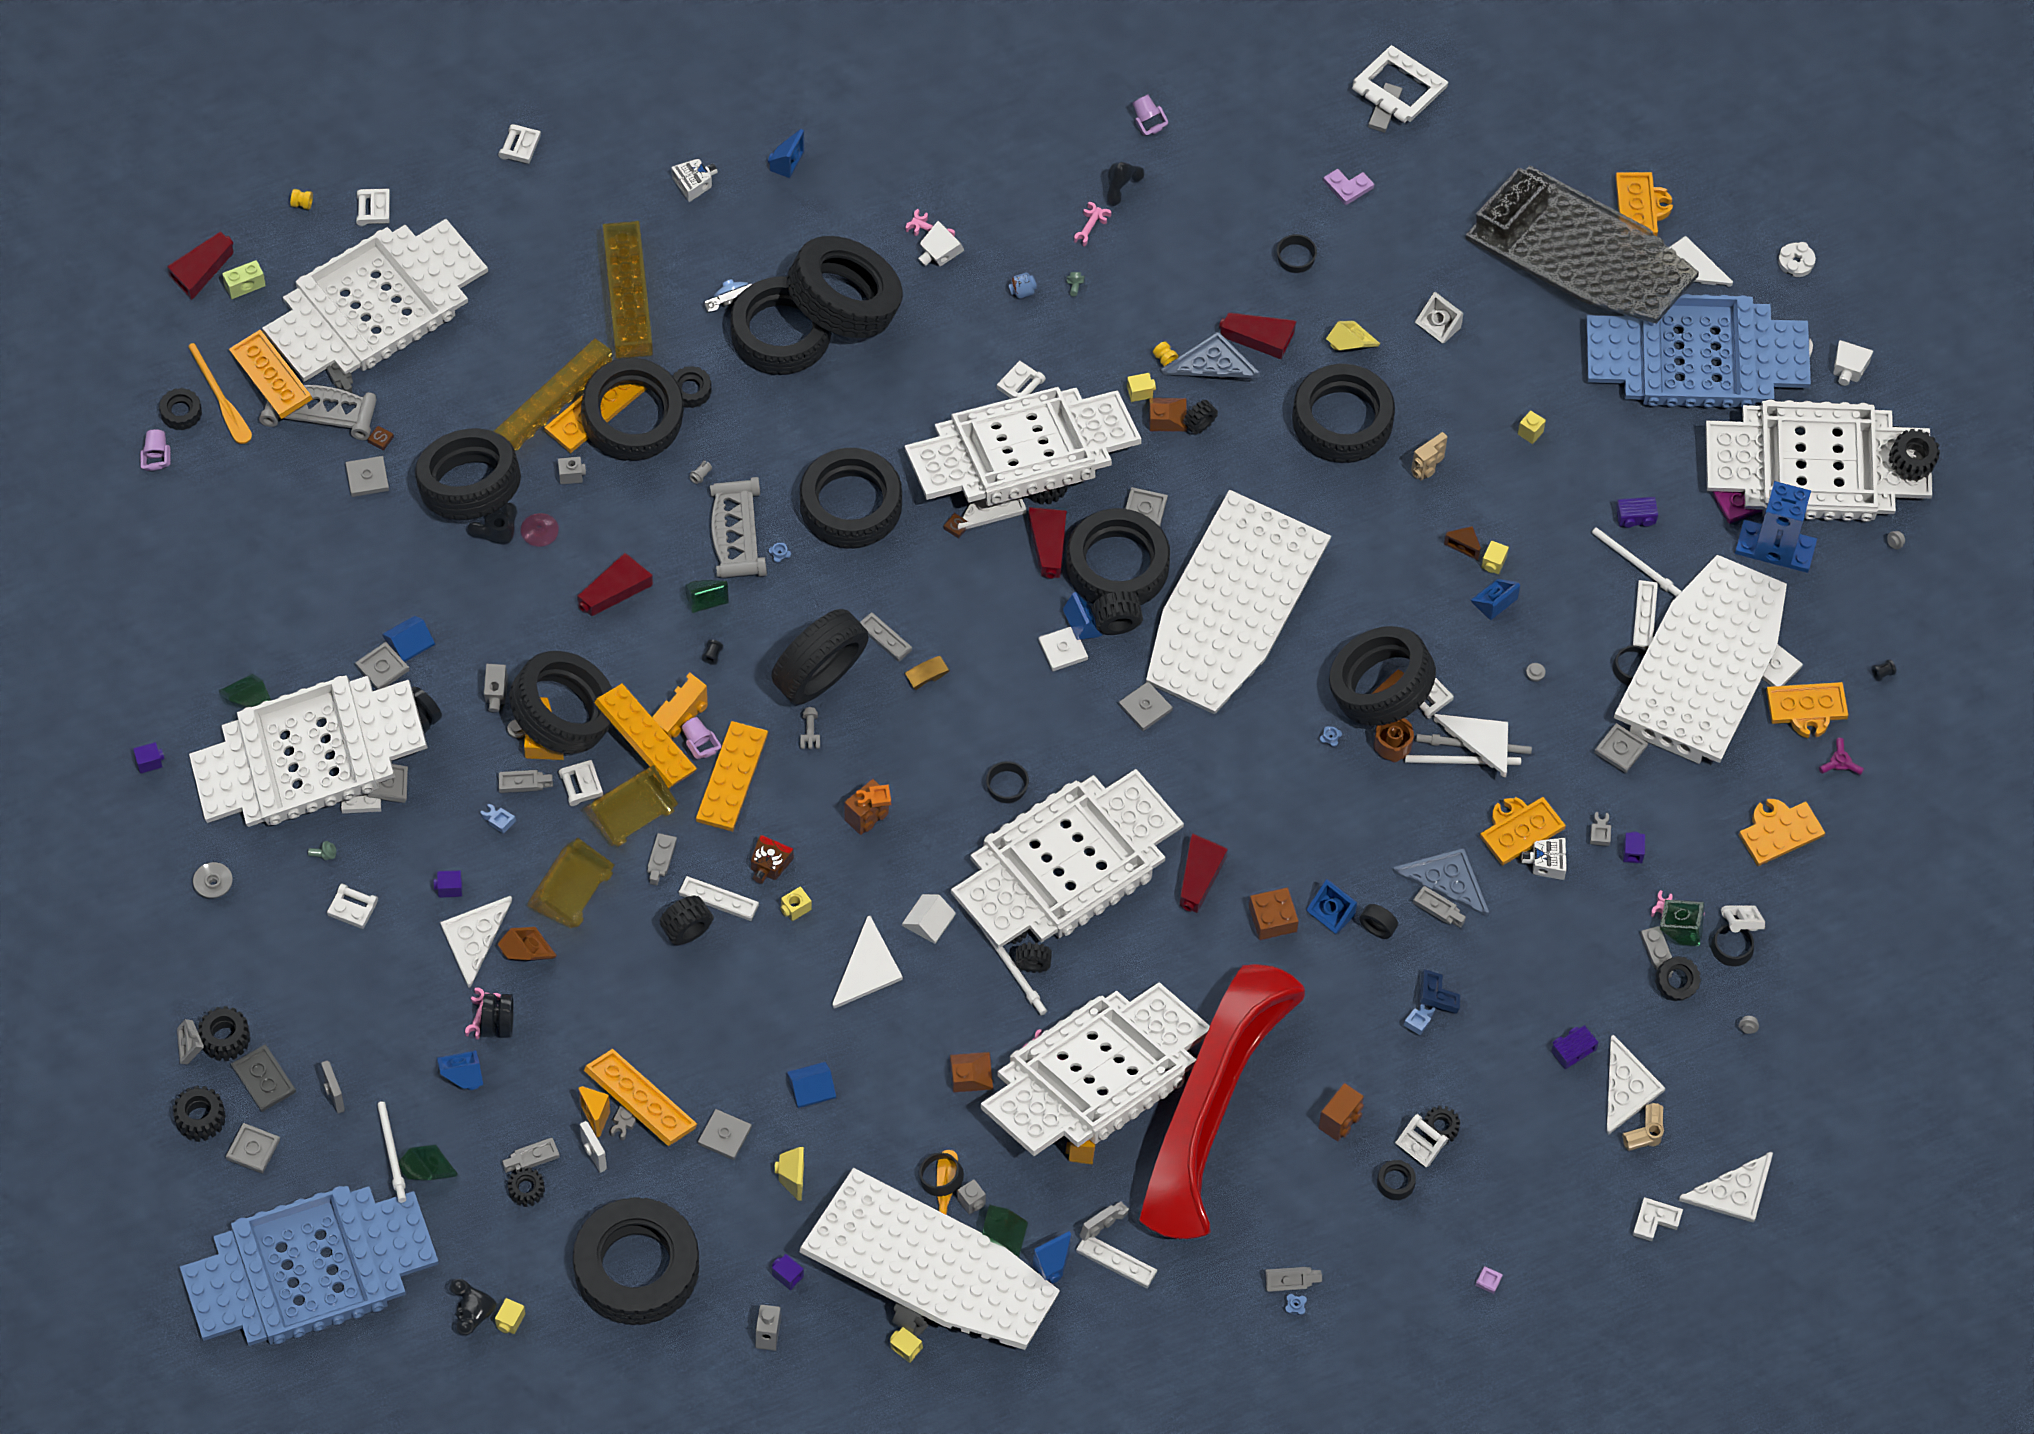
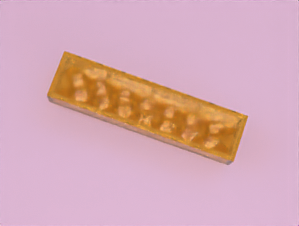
M639 221L603 224L616 358L653 355Z

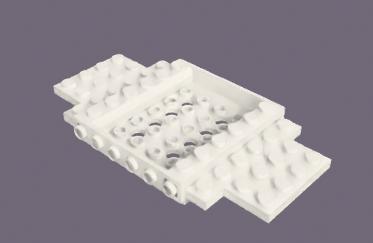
M447 219L418 236H415L406 225L394 232H391L387 227L377 231L370 238L362 240L353 248L347 249L338 257L332 258L326 264L315 268L309 274L301 276L296 281L297 289L283 297V301L291 311L264 326L262 330L304 382L327 369V366H332L334 362L339 366L344 375L358 368L361 371H365L368 368L374 367L381 360L389 358L396 351L404 349L411 342L419 340L429 331H434L444 322H449L455 316V310L468 303V298L460 288L487 273L488 267ZM379 272L381 276L375 279L371 277V274ZM384 284L391 285V289L388 291H383L381 289V286ZM349 290L351 293L349 296L344 297L340 295V292ZM396 296L402 298L400 303H393L391 299ZM354 302L361 304L358 309H352L350 305ZM404 309H411L412 313L406 316L402 314V311ZM370 315L371 319L365 322L361 320V317ZM379 327L382 329V331L379 334H373L371 332L372 328Z
M1059 387L951 414L952 420L935 424L938 437L905 445V452L927 500L963 491L968 503L985 499L987 505L990 506L1095 478L1096 469L1112 465L1108 452L1141 444V437L1118 390L1082 399L1077 388L1060 391ZM1031 415L1037 417L1035 420L1027 419V417ZM993 425L1001 426V428L997 430L992 429L991 427ZM1037 427H1039L1040 429H1043L1042 431H1039V432H1034V431H1032L1034 428H1037ZM1004 437L1007 440L1000 442L997 438ZM1040 440L1048 441V443L1044 445L1039 444L1038 442ZM1005 449H1010L1013 452L1010 454H1005L1002 451ZM1051 452L1054 455L1051 457H1047L1044 455V453ZM1011 461L1018 463L1016 466L1008 465Z
M1774 400L1762 401L1761 406L1743 405V422L1706 421L1707 491L1744 492L1745 509H1762V516H1765L1774 481L1811 490L1804 517L1809 520L1815 518H1824L1825 520L1843 519L1845 521L1857 519L1867 522L1875 520L1877 514H1895V497L1932 498L1931 473L1921 480L1917 478L1910 480V477L1905 479L1903 478L1904 475H1898L1896 473L1897 470L1892 469L1893 463L1889 462V453L1900 433L1902 434L1905 430L1909 432L1910 429H1915V431L1921 429L1923 433H1926V431L1930 433V428L1892 427V411L1875 410L1874 405H1868L1867 403L1849 404L1843 402L1833 404L1830 402L1813 403L1811 401L1794 402L1791 400L1776 402ZM1801 427L1805 430V434L1797 435L1795 429ZM1840 429L1843 434L1840 437H1836L1832 434V430ZM1797 444H1803L1806 450L1804 452H1798L1795 449V446ZM1833 446H1841L1843 448V452L1835 453L1833 451ZM1906 450L1910 457L1918 460L1923 459L1919 452ZM1804 461L1806 467L1799 469L1796 466V462ZM1835 462H1840L1843 464L1844 468L1842 470H1836L1833 467V464ZM1799 477L1805 478L1807 484L1800 486L1797 484L1796 479ZM1841 479L1844 485L1837 487L1834 484V480Z
M347 675L237 712L239 720L222 725L226 742L190 753L189 755L206 822L209 823L243 811L246 825L250 827L265 821L268 826L277 825L281 821L294 819L308 812H315L319 808L333 806L337 802L351 800L355 796L371 793L379 788V782L395 777L391 760L427 749L428 747L409 680L373 691L368 676L350 681ZM322 718L327 720L325 726H317L318 720ZM289 731L290 736L288 739L283 740L280 738L282 732ZM324 735H330L331 740L328 743H321V738ZM289 747H293L294 753L290 756H286L284 754L285 750ZM331 751L335 752V757L333 759H325L326 753ZM292 764L299 765L298 770L295 772H289V766ZM332 768H339L338 775H329ZM296 780H301L303 785L298 789H294L293 783Z
M1137 769L1107 788L1094 775L1082 783L1076 780L1071 784H1066L1058 793L1049 795L1041 804H1035L1027 813L1018 815L1010 824H1004L996 833L989 834L984 839L983 847L970 856V859L980 871L952 888L951 894L998 949L1028 929L1035 934L1041 943L1054 934L1058 938L1064 935L1068 936L1079 925H1085L1094 915H1100L1109 905L1118 903L1124 895H1130L1141 884H1147L1151 880L1152 870L1165 861V856L1156 845L1183 828L1184 823ZM1067 820L1071 823V827L1064 829L1060 826V823ZM1080 834L1083 840L1081 842H1074L1072 836ZM1034 840L1038 841L1040 847L1033 849L1029 843ZM1092 848L1095 854L1087 856L1084 854V850ZM1048 854L1052 857V861L1045 863L1041 860V857ZM1098 862H1104L1106 863L1107 868L1105 870H1099L1096 868V864ZM1056 868H1061L1064 871V875L1060 877L1055 876L1053 871ZM1073 882L1076 888L1071 891L1067 890L1065 884Z
M1157 983L1131 1002L1118 991H1115L1107 998L1098 996L1094 1000H1090L1081 1009L1075 1010L1066 1019L1059 1021L1050 1030L1044 1031L1035 1040L1028 1042L1020 1050H1016L1010 1056V1063L998 1071V1077L1007 1086L982 1102L981 1109L1033 1156L1063 1136L1068 1138L1077 1147L1089 1139L1094 1144H1097L1099 1141L1105 1140L1115 1130L1121 1129L1131 1119H1135L1144 1110L1150 1109L1154 1103L1167 1097L1174 1089H1178L1183 1085L1185 1073L1192 1069L1196 1062V1059L1187 1050L1205 1039L1210 1025L1161 983ZM1096 1034L1098 1038L1090 1040L1087 1038V1035ZM1103 1045L1110 1046L1111 1049L1107 1052H1104L1100 1049V1047ZM1059 1054H1066L1068 1058L1066 1060H1059L1057 1056ZM1115 1057H1122L1125 1061L1123 1063H1116L1113 1059ZM1072 1066H1080L1082 1069L1078 1072H1073L1070 1068ZM1136 1069L1138 1073L1130 1075L1127 1073V1070ZM1086 1077L1094 1078L1095 1082L1087 1084L1084 1082V1079ZM1099 1089H1106L1108 1094L1101 1096L1097 1091Z

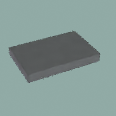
M266 1044L231 1064V1067L261 1112L296 1093V1089Z

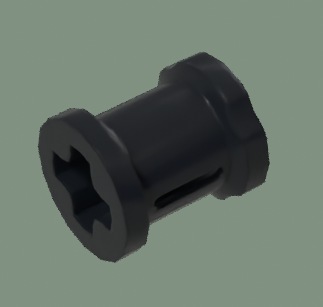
M708 640V647L702 655V660L710 665H716L718 655L724 646L717 640Z
M1891 659L1886 660L1883 664L1871 667L1872 674L1878 682L1883 677L1897 673L1895 664Z

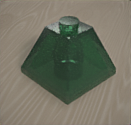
M701 580L692 581L685 585L686 596L692 613L729 603L727 581Z
M253 673L218 690L229 701L247 707H254L262 702L272 701L263 680Z
M1665 900L1660 930L1680 945L1700 946L1703 933L1704 902Z
M436 1144L411 1147L398 1162L402 1173L408 1179L436 1180L456 1177L458 1175Z
M989 1204L982 1235L987 1236L990 1242L1005 1247L1019 1258L1028 1221L1010 1209Z

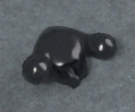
M1126 162L1114 163L1110 167L1108 172L1110 186L1107 193V201L1111 206H1116L1121 202L1120 189L1131 178L1136 182L1144 178V169L1142 167L1133 166Z
M508 502L501 509L484 516L485 524L476 521L471 522L467 527L469 534L473 537L486 538L497 543H510L514 536V521L517 515V508L515 504Z
M456 1279L451 1282V1292L457 1296H463V1299L458 1302L457 1312L455 1313L460 1320L456 1324V1330L460 1335L467 1336L473 1333L476 1327L493 1313L497 1303L490 1295L473 1288L463 1279Z

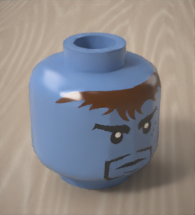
M1027 272L1013 276L1011 279L1012 284H1009L1011 294H1015L1019 299L1033 295L1035 289H1037L1034 276H1030Z

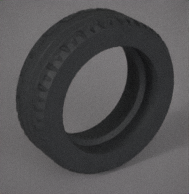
M787 277L766 278L746 288L734 302L730 318L732 343L737 354L745 363L761 372L787 375L805 370L821 359L830 344L831 331L820 327L813 321L812 330L804 339L786 346L764 343L750 332L749 325L751 319L766 308L790 306L799 309L790 296Z
M624 358L609 362L595 371L585 386L581 404V421L584 431L597 448L612 457L630 461L652 458L662 453L664 449H667L679 433L684 413V398L682 397L681 388L665 368L652 361L641 358ZM635 384L646 387L653 391L663 402V419L658 427L646 433L627 434L611 427L602 417L601 401L603 396L610 389L619 385Z
M1353 364L1324 366L1309 374L1297 389L1292 413L1294 431L1302 445L1320 458L1338 463L1361 461L1376 454L1387 443L1393 428L1395 402L1387 384L1370 370ZM1338 392L1350 393L1361 397L1370 404L1375 412V419L1371 426L1361 432L1340 434L1322 427L1313 417L1312 407L1318 399L1325 395Z
M471 428L448 433L433 441L422 452L416 463L415 478L422 501L429 510L448 519L470 520L489 515L507 504L520 485L521 471L515 449L509 440L491 430ZM487 462L497 466L488 477L471 485L448 486L439 482L447 472L462 464Z
M840 448L821 455V457H818L809 465L800 483V511L804 523L817 538L841 548H861L880 541L894 529L902 511V484L897 471L894 470V467L885 458L866 449ZM848 476L861 477L879 487L883 494V502L869 516L852 520L841 519L831 515L822 508L819 502L820 491L835 479Z
M1123 508L1098 511L1082 520L1070 536L1066 563L1068 577L1074 589L1092 604L1100 597L1109 593L1127 591L1136 594L1140 605H1143L1160 592L1168 577L1170 564L1168 539H1166V535L1160 526L1142 513ZM1110 537H1123L1139 543L1147 550L1150 555V566L1146 572L1134 579L1113 581L1105 579L1092 571L1087 565L1086 554L1088 549L1100 540Z
M836 609L825 614L807 627L779 657L771 674L773 684L794 704H804L815 699L834 685L858 660L869 640L867 629L848 610Z
M1395 626L1379 627L1355 637L1339 652L1330 671V690L1344 714L1351 720L1370 726L1391 724L1413 713L1427 699L1436 678V666L1424 642L1413 631ZM1391 658L1410 659L1409 666L1404 675L1391 687L1374 694L1355 693L1356 686L1361 677L1377 663Z
M548 651L537 654L526 663L511 685L510 705L518 725L532 740L549 750L559 753H581L587 751L602 739L612 725L610 720L594 703L598 697L612 690V687L605 675L595 665L579 655L565 651ZM554 681L572 689L586 705L589 713V722L582 724L572 723L553 714L542 702L537 690V682Z

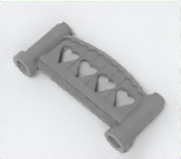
M304 385L313 400L319 399L320 402L311 409L305 404L284 417L292 420L352 428L351 435L354 438L367 440L371 432L370 423L377 399L373 393H366L363 397L337 388ZM326 400L330 402L336 401L338 405L327 412L323 402ZM267 401L259 420L265 426L274 427L278 424L280 417ZM343 403L355 404L356 408L346 415L341 405Z
M751 477V480L710 485L711 497L715 496L711 519L712 539L716 554L721 563L716 566L717 577L727 578L759 574V577L767 576L765 557L758 558L755 531L753 496H760L759 477ZM727 499L739 504L730 511L724 510L726 507L724 501ZM728 515L740 519L732 527L725 526L727 523L725 517ZM731 531L742 537L733 543H727L728 536L726 534ZM735 548L743 553L730 560L728 558L730 553L727 550Z

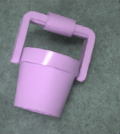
M1148 94L1132 102L1137 114L1135 122L1142 135H1153L1161 131L1162 127L1168 124L1160 106L1156 107ZM1159 113L1163 123L1151 127L1146 132L1141 122Z
M162 430L147 431L145 447L141 451V468L146 471H154L168 467L170 465V446L166 445L165 432ZM147 457H164V462H156L147 465Z
M698 717L692 718L682 725V730L687 738L686 744L696 759L715 755L721 748V744L714 733L709 731ZM710 740L714 748L711 747L700 753L697 747Z

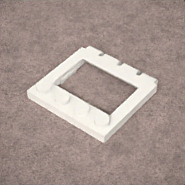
M1391 45L1354 79L1352 89L1362 96L1366 93V99L1376 105L1380 103V108L1389 114L1394 113V117L1405 123L1407 120L1411 122L1448 87L1449 82ZM1387 64L1396 65L1399 67V71L1404 74H1410L1419 84L1427 85L1429 90L1410 107L1370 80L1375 78Z

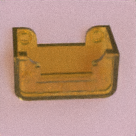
M653 765L583 809L612 846L616 844L619 847L627 842L626 837L639 828L662 814L666 817L675 811L674 807L678 803Z
M577 837L559 853L527 905L533 910L569 928L578 927L584 920L582 910L598 885L604 880L607 882L613 875L611 870L615 864Z

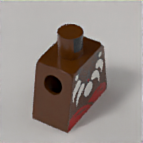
M760 834L751 859V870L756 872L753 880L759 884H763L766 877L776 880L794 859V849Z

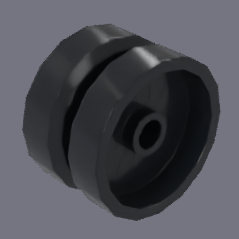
M414 686L412 691L425 734L430 729V724L434 725L442 718V713L436 702L425 691Z
M484 993L481 1010L483 1037H494L497 1025L501 1037H512L513 994H502L499 1006H497L496 995Z

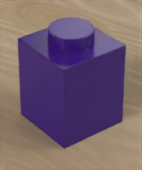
M156 742L133 748L140 774L163 768L161 760H164L162 748H157Z
M1639 832L1626 833L1623 843V862L1642 864L1645 856V834H1640Z
M461 870L437 871V879H434V891L438 890L439 898L462 897Z
M785 1254L782 1258L779 1257L774 1261L772 1276L791 1291L804 1277V1269Z

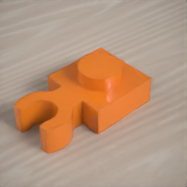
M889 784L869 787V792L864 790L856 791V797L864 798L863 800H858L859 807L866 806L868 803H871L872 807L891 805Z

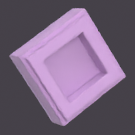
M1484 1266L1475 1286L1494 1294L1503 1275Z

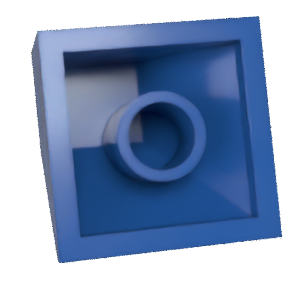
M803 129L789 137L776 148L774 153L770 154L768 163H770L771 172L788 178L791 177L804 153Z
M476 1050L437 1058L440 1074L461 1088L474 1090L483 1085Z
M1070 1231L1034 1249L1033 1266L1045 1281L1055 1283L1063 1276L1070 1253Z

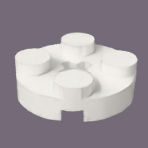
M1790 243L1781 248L1778 264L1786 274L1789 272L1794 277H1803L1811 272L1816 258L1807 243ZM1797 257L1800 259V262L1793 261V259Z

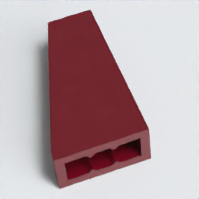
M220 231L168 265L169 277L191 300L194 299L233 255V241L229 236H225Z
M1228 313L1225 319L1222 318L1219 329H1221V335L1225 339L1282 360L1295 333L1297 321Z
M1029 507L1028 521L1041 576L1050 579L1060 578L1067 511Z
M624 553L578 595V607L582 612H587L594 616L653 585V575L628 554Z
M1192 834L1180 906L1186 911L1198 913L1227 859L1228 849L1195 834Z

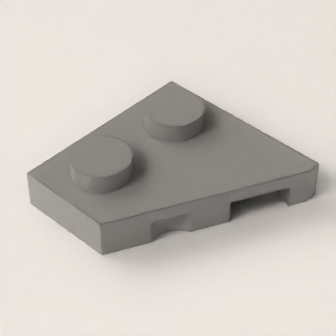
M185 1019L177 1028L180 1064H188L204 1048L193 1020Z

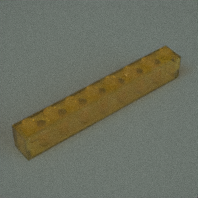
M596 338L592 340L494 432L509 440L515 450L520 449L528 438L533 437L541 426H545L553 415L559 413L561 407L571 402L574 395L584 390L588 380L595 371L603 365L612 362V350Z

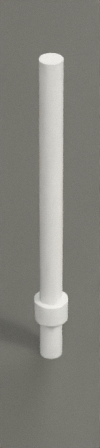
M1597 527L1592 531L1593 535L1659 583L1660 587L1666 592L1669 591L1676 597L1682 592L1673 585L1671 580L1663 578Z
M1405 756V763L1486 764L1482 757ZM1507 757V765H1521V757Z
M986 935L1026 993L1027 1000L1035 1006L1040 1015H1044L1047 1010L1040 1001L1038 993L1030 987L1003 946L998 949Z
M379 1102L377 1105L393 1174L392 1184L397 1192L398 1201L403 1203L406 1201L405 1181L401 1177L385 1102Z

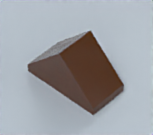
M1473 526L1446 533L1444 545L1475 560L1479 559L1481 547Z

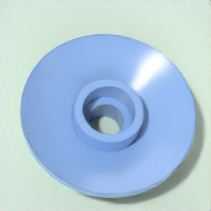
M733 279L722 283L723 287L714 294V298L744 287L748 283L733 282Z

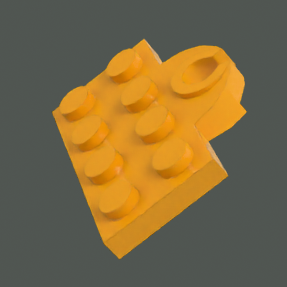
M1652 172L1616 173L1621 237L1657 236V221L1667 218L1673 208V205H1670L1672 197L1667 192V189L1653 186ZM1664 202V203H1667V204H1669V205L1663 207V206H1661L1659 203Z
M1842 682L1767 687L1766 689L1772 724L1791 723L1793 729L1803 737L1809 738L1810 730L1807 729V726L1816 728L1815 736L1817 738L1826 732L1830 720L1848 718Z
M1517 797L1506 798L1503 800V804L1511 811L1509 813L1502 812L1500 804L1497 803L1492 812L1494 826L1480 833V838L1503 866L1522 855V852L1532 849L1534 842L1549 839L1564 830L1566 825L1544 797L1528 806Z
M1767 799L1765 803L1773 812H1765L1763 804L1760 802L1752 815L1754 825L1740 831L1738 834L1756 865L1760 866L1824 837L1825 832L1807 802L1789 809L1785 803L1779 800Z

